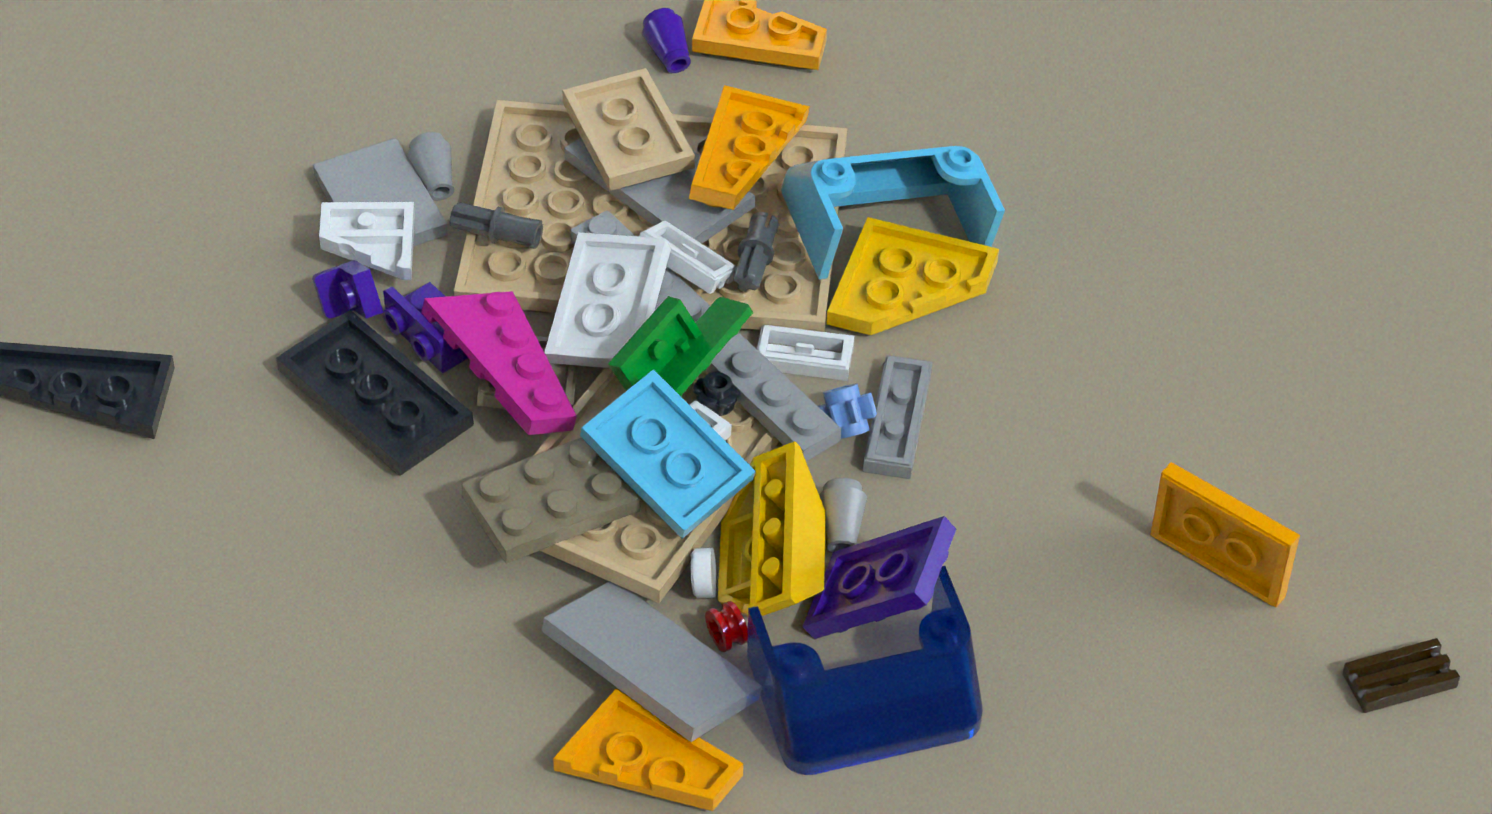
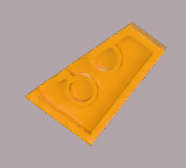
M704 0L692 37V52L819 70L826 45L827 29L783 11L771 14L757 8V1Z

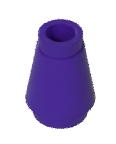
M660 8L649 13L643 20L644 28L642 35L668 72L679 73L684 71L691 64L681 16L675 14L670 8Z

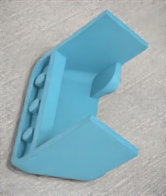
M962 146L832 158L797 164L786 171L781 188L784 200L818 279L828 278L843 231L841 222L834 209L836 206L948 195L969 242L992 247L1005 213V209L981 159L976 153Z

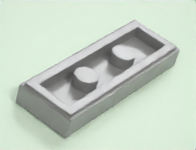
M886 355L875 405L877 415L872 419L864 457L863 472L911 479L933 362Z

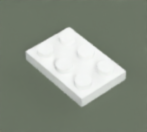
M578 232L544 352L549 363L610 368L608 363L655 311L671 250L666 238Z

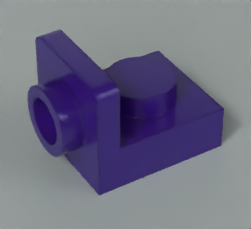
M352 260L313 275L312 280L325 317L332 319L343 315L349 310L355 311L366 319L383 313L371 271L361 263Z

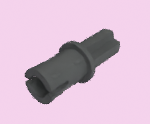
M460 202L454 205L451 211V227L488 236L489 241L493 243L502 240L536 249L543 233L542 220L506 213L503 207L491 210Z
M758 212L751 216L747 236L738 246L737 252L740 259L733 279L738 283V289L744 292L747 289L757 290L760 287L765 267L773 260L774 250L772 244L779 228V222L772 215L766 228L764 225L768 216L767 212Z

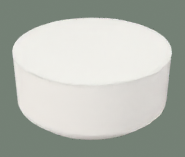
M695 548L691 554L693 595L697 599L715 598L716 562L713 548Z

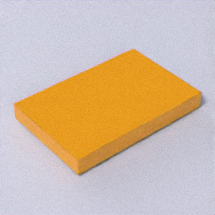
M1172 462L1161 472L1150 535L1277 608L1286 597L1300 535Z

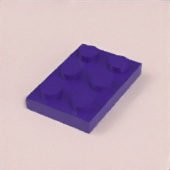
M945 516L834 551L824 573V590L815 595L802 627L814 639L837 632L842 633L850 628L870 622H879L887 617L910 610H919L927 606L934 594V586L942 565L948 558V550L956 528Z

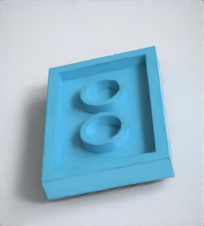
M654 370L581 427L580 437L681 539L751 482L756 472Z

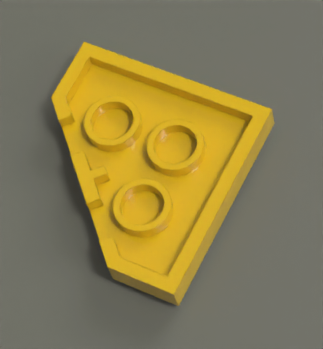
M867 217L828 308L827 325L874 335L986 293L997 265L999 249Z

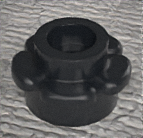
M721 372L709 373L704 378H699L693 386V392L697 394L696 400L719 416L729 414L737 402L736 397H739L741 394L732 384L731 378Z

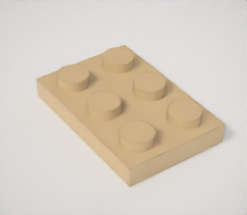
M646 68L562 90L563 104L609 191L695 168V154Z

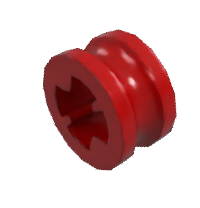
M732 601L723 603L721 611L711 608L705 612L708 631L713 642L721 652L730 651L734 642L738 645H743L749 641V632L745 619L737 605Z

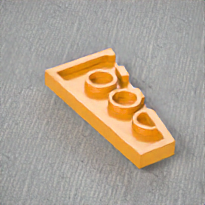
M724 85L691 184L689 199L703 202L711 207H723L734 210L805 124L810 106Z

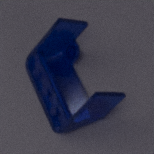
M942 566L934 586L931 613L927 614L919 625L918 638L922 649L824 670L818 653L806 644L791 642L772 646L759 607L748 608L747 659L755 681L762 685L760 696L782 760L790 770L801 775H815L964 741L977 734L982 723L983 705L971 628L946 566Z

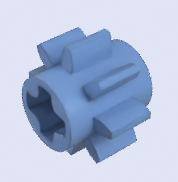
M857 383L823 392L826 404L819 405L818 407L841 428V439L859 435L870 430L867 419L877 415L871 392L860 395Z

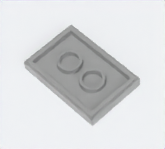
M396 138L313 164L314 177L329 202H414L413 246L448 235L446 221Z

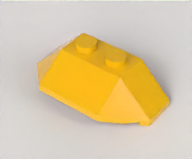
M795 441L753 457L750 466L756 471L754 478L735 494L727 513L721 521L718 601L722 605L727 601H732L737 605L742 615L752 620L795 605L824 590L825 509L801 447Z

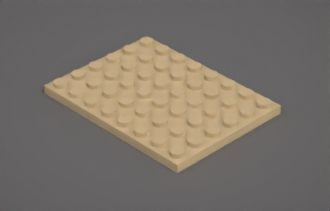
M505 100L496 101L473 205L491 210L503 207L506 213L542 220L543 233L538 247L532 249L502 240L493 243L489 241L488 236L467 232L454 288V296L513 291L522 310L556 313L574 245L571 243L570 229L606 210L614 215L635 236H640L641 232L654 226L565 160L564 148L581 136L564 105ZM672 114L691 149L701 156L714 117ZM803 125L749 190V192L755 195V207L702 243L737 267L740 259L737 252L738 246L747 236L751 216L758 212H767L768 216L764 225L766 228L772 215L775 216L779 222V228L772 244L774 256L772 262L765 267L760 287L757 290L747 289L745 292L738 289V283L733 279V282L729 284L725 282L724 287L720 289L716 287L715 292L709 294L676 273L710 306L719 297L748 304L753 314L741 328L761 330L762 325H772L825 332L832 265L828 278L818 279L784 200L781 188L786 171L794 165L845 157L847 128ZM836 206L834 209L838 216L839 206Z

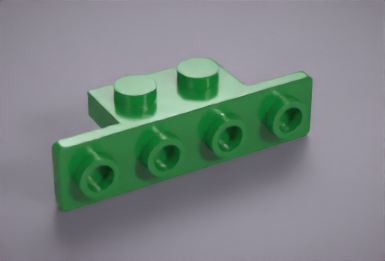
M668 296L612 358L608 365L626 391L654 370L682 397V394L701 372L710 366L712 360L729 340L738 334L742 325L753 314V311L746 303L719 297L695 323L681 299Z

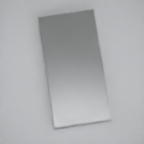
M581 137L564 148L566 161L655 226L662 221H667L701 244L755 207V195L751 192L744 196L734 210L723 207H711L703 202L689 199L691 184L701 157L694 151L695 168L609 191Z
M612 582L603 584L544 617L542 632L690 742L739 713L760 698L762 685L633 592Z

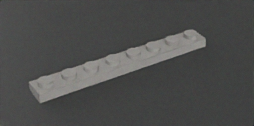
M608 210L570 229L571 243L574 246L578 232L635 236ZM666 266L655 310L668 296L681 299L696 323L710 305ZM739 332L729 340L705 370L708 374L721 372L728 375L732 380V384L741 393L739 397H736L737 401L783 445L795 441L801 447L806 461L841 441V428Z

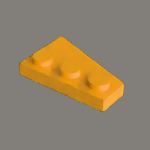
M615 689L553 758L554 771L709 811H714L743 776L742 762L701 738H697L692 742L688 741L618 689Z

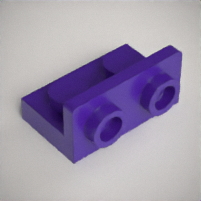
M431 282L405 297L392 286L383 291L385 304L383 318L386 325L394 334H401L412 345L415 353L421 360L425 362L430 361L443 374L468 359V356L461 348L453 350L443 338L444 329L437 321L430 323L421 313L424 298L446 297Z

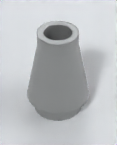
M426 132L420 134L410 142L408 159L434 201L447 199L454 193L451 145L439 133Z
M831 479L824 484L823 491L819 496L825 509L827 548L833 553L834 551L857 544L867 503V495L863 492L862 484L854 479Z

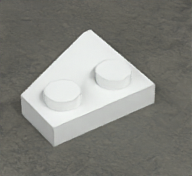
M322 202L319 230L320 248L346 259L355 260L362 265L402 280H411L415 217L414 202Z

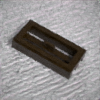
M1438 638L1346 662L1342 672L1364 713L1457 688L1460 680L1456 669L1450 670L1449 668L1451 660L1448 655L1440 653L1442 645ZM1434 671L1437 673L1433 676L1408 682L1409 678ZM1387 684L1393 686L1371 693H1367L1366 691L1368 689L1376 688Z

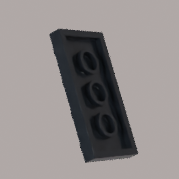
M351 310L276 357L278 371L399 476L474 426L473 412Z

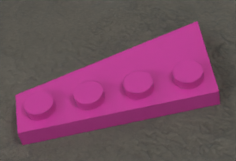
M513 291L424 298L421 313L430 323L437 321L444 329L443 338L453 350L461 348L471 360L469 368L479 379L484 378L496 388L494 397L528 435L574 430L577 415Z

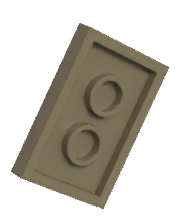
M582 438L461 484L463 499L506 564L640 511L639 495Z

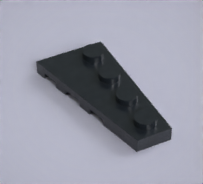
M0 342V396L155 439L175 369L172 355Z

